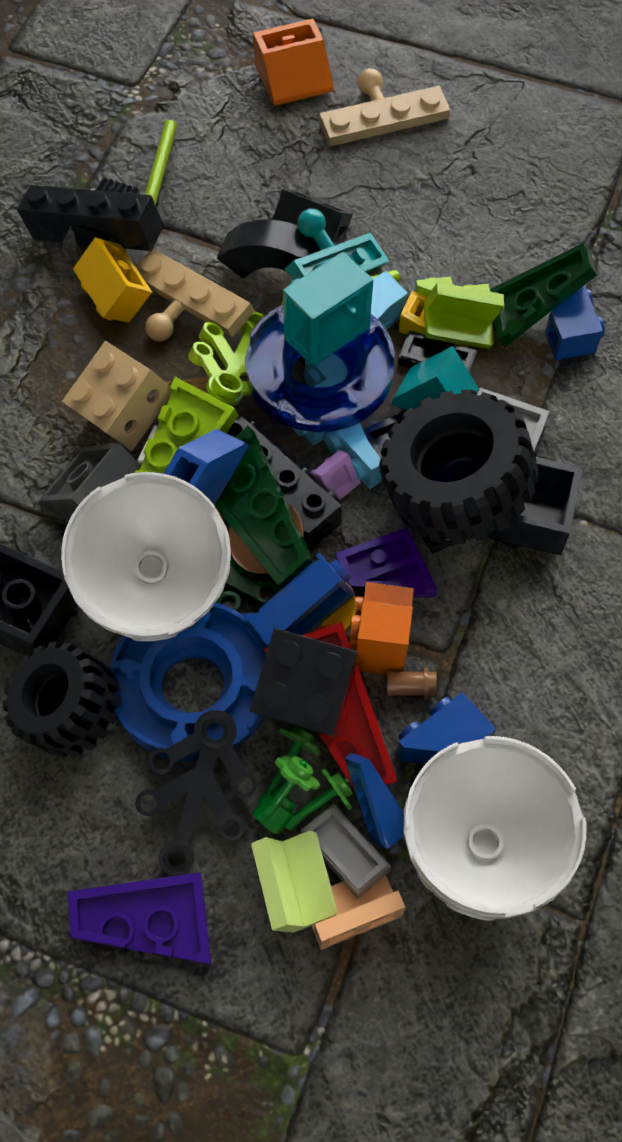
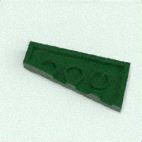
M247 426L235 438L245 442L249 447L217 500L215 507L275 582L284 588L314 561L254 430Z

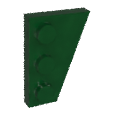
M586 242L490 289V292L504 294V308L495 318L498 340L504 347L508 346L597 276L592 253Z

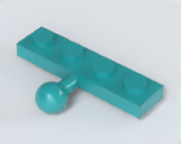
M307 209L298 218V229L304 236L313 238L321 251L294 260L285 270L292 281L301 279L315 270L323 261L330 260L344 251L357 265L369 274L381 269L389 262V259L371 233L334 245L324 230L326 226L324 215L317 209Z

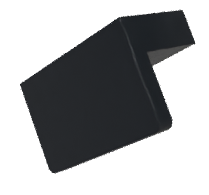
M282 189L272 220L297 225L298 218L303 211L317 209L325 217L326 226L324 230L332 242L335 243L340 226L348 227L353 214L295 190Z

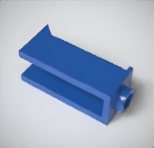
M318 553L316 556L319 560L315 563L312 562L259 609V613L244 614L267 646H269L274 628L301 636L313 632L356 594L346 583L351 578V575L336 559L329 563Z

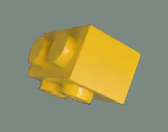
M95 237L73 268L81 281V287L90 295L95 303L97 312L103 318L110 321L118 320L129 323L152 293L123 247L114 242Z

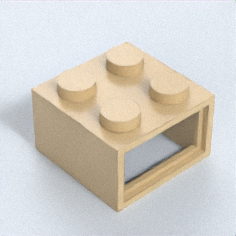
M105 341L62 402L123 446L133 451L159 415L162 406L168 402L172 391L170 389L171 386L151 369ZM154 389L153 397L147 400L148 393ZM132 420L131 427L125 431L126 424Z

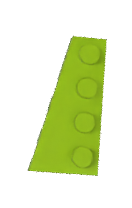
M174 377L170 387L172 391L167 405H163L157 418L159 420L158 427L153 438L147 441L143 451L145 457L140 469L134 473H164L179 447L215 429L227 433L239 416L236 409Z

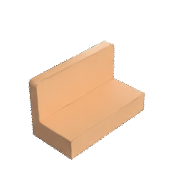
M387 876L383 877L359 899L343 882L331 886L338 914L312 926V929L322 950L402 917L405 905L399 891L393 892Z

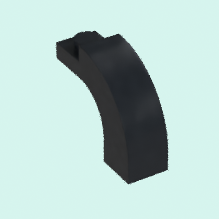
M261 219L245 222L228 232L216 259L243 279L262 268H277L286 271L285 268L294 260L321 250L313 238H308L301 234L297 225L279 220Z

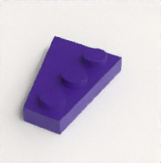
M201 872L67 891L71 938L212 965Z

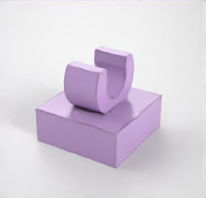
M341 450L337 451L330 458H326L324 463L315 470L312 469L310 471L314 481L324 490H331L339 500L361 483L357 479L349 454Z

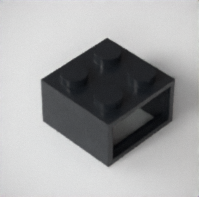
M536 457L538 481L534 485L536 491L532 500L529 503L523 502L526 510L518 519L511 518L508 521L509 526L499 533L494 530L488 533L487 536L489 539L561 556L570 535L583 468Z
M274 628L250 712L336 738L359 659L358 652Z

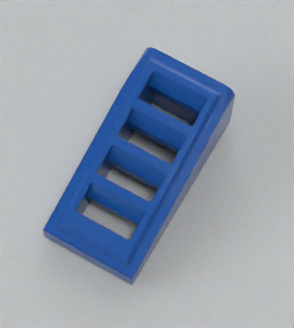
M350 753L344 759L369 837L372 842L388 849L404 837V812L370 760Z

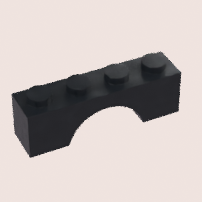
M30 185L17 208L19 215L34 240L62 242L70 226L83 225L103 232L117 244H120L123 249L152 251L164 228L152 196L145 194Z

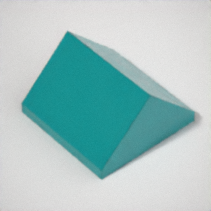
M452 346L411 367L393 397L391 405L406 410L410 408L415 410L420 406V401L428 397L433 400L441 397L440 393L452 391L453 394H461L462 390H474L477 395L479 387Z

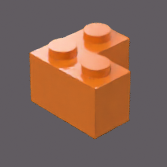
M366 582L364 596H356L357 607L356 614L352 616L350 646L352 650L358 652L357 666L360 672L387 675V671H404L410 636L414 588Z

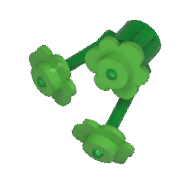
M293 726L291 731L280 728L278 731L280 735L293 742L287 755L276 759L275 764L279 769L267 790L258 799L259 804L253 810V816L272 833L279 835L284 827L292 832L304 818L336 795L340 796L349 810L353 809L346 799L353 794L348 787L350 781L343 779L339 772L331 777L324 768L322 772L332 787L298 812H293L297 804L287 794L295 784H298L299 787L306 791L310 789L317 790L320 786L319 782L312 776L314 773L312 767L306 761L296 756L301 748L320 756L321 751L313 745L315 737L309 734L307 729ZM285 778V779H286L285 782H284L283 785L280 787V785H281L283 779Z

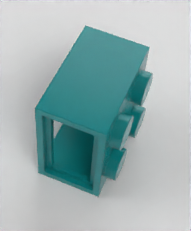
M343 251L334 258L323 261L315 270L301 279L293 280L283 290L284 339L313 367L370 329L373 279Z

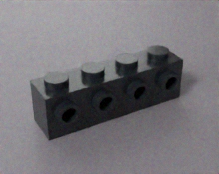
M238 413L239 416L226 434L235 438L247 426L254 430L286 502L297 511L301 518L304 531L303 539L311 550L340 525L342 506L340 500L331 490H324L314 481L312 474L304 466L300 465L298 467L292 462L281 445L276 442L272 444L263 436L261 429L254 421H247Z

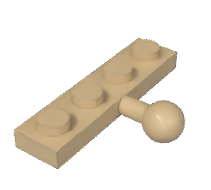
M372 68L365 69L358 77V87L361 92L369 95L370 102L319 114V123L328 146L449 119L450 108L440 85L384 98L380 90L383 85L381 74Z
M155 249L149 251L135 266L151 291L172 302L163 313H155L146 321V333L154 341L161 342L171 337L174 330L173 322L184 310L205 322L216 323L223 329L225 334L231 337L237 333L255 312L250 302Z

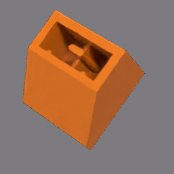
M314 19L253 33L254 64L274 106L334 91L324 39Z

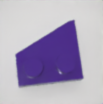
M407 528L335 553V559L351 575L347 582L355 593L364 594L366 582L414 588L413 597L433 598L437 595L438 589Z

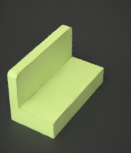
M307 831L284 841L265 837L251 843L273 931L294 933L338 914L316 832Z

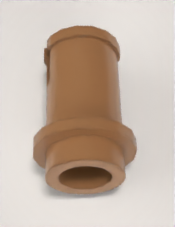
M424 668V672L387 671V697L424 696V700H428V696H437V672H428V668Z

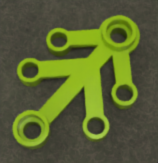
M254 312L240 328L242 339L235 353H233L224 338L223 329L213 322H206L199 333V338L202 342L198 341L193 344L188 357L193 364L203 367L210 378L206 385L209 395L230 406L237 405L243 396L256 395L257 398L266 402L273 400L279 389L275 381H280L287 371L286 363L278 357H270L268 360L247 361L255 344L264 341L272 327L271 322L266 316ZM211 347H214L226 370L220 369L213 358L214 352ZM249 375L266 376L259 378L258 381H242L239 378L240 376Z

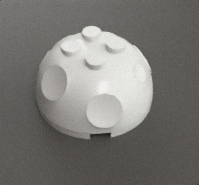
M139 472L126 474L124 478L101 488L97 487L84 498L72 514L62 542L61 560L63 574L77 605L90 619L106 630L130 637L135 641L169 639L191 627L206 615L222 594L230 571V537L227 527L214 504L195 486L182 479L163 473Z
M485 736L484 739L461 744L456 742L449 745L424 765L410 788L404 808V836L410 860L420 880L431 892L445 902L447 907L458 913L476 919L492 921L533 912L551 902L570 883L581 862L585 849L586 818L582 815L574 784L564 770L548 755L527 743L515 739Z

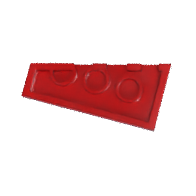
M342 622L302 635L352 650ZM356 666L336 738L321 733L318 734L346 778L350 781L352 787L353 784L344 759L350 753L369 759L385 785H389L398 780L358 666Z

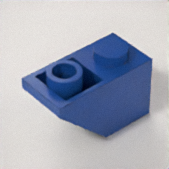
M583 286L550 312L545 334L555 360L596 353L600 339L604 336L605 328L602 318L600 316L597 317L594 310L591 291Z
M215 429L179 447L163 474L177 477L195 486L215 506L249 445Z
M461 692L452 700L449 697H445L439 701L430 711L432 716L422 724L415 721L408 725L398 736L400 741L398 742L396 756L403 762L426 764L433 756L449 745L456 742L461 744L484 739L485 736H494L496 728L470 699Z

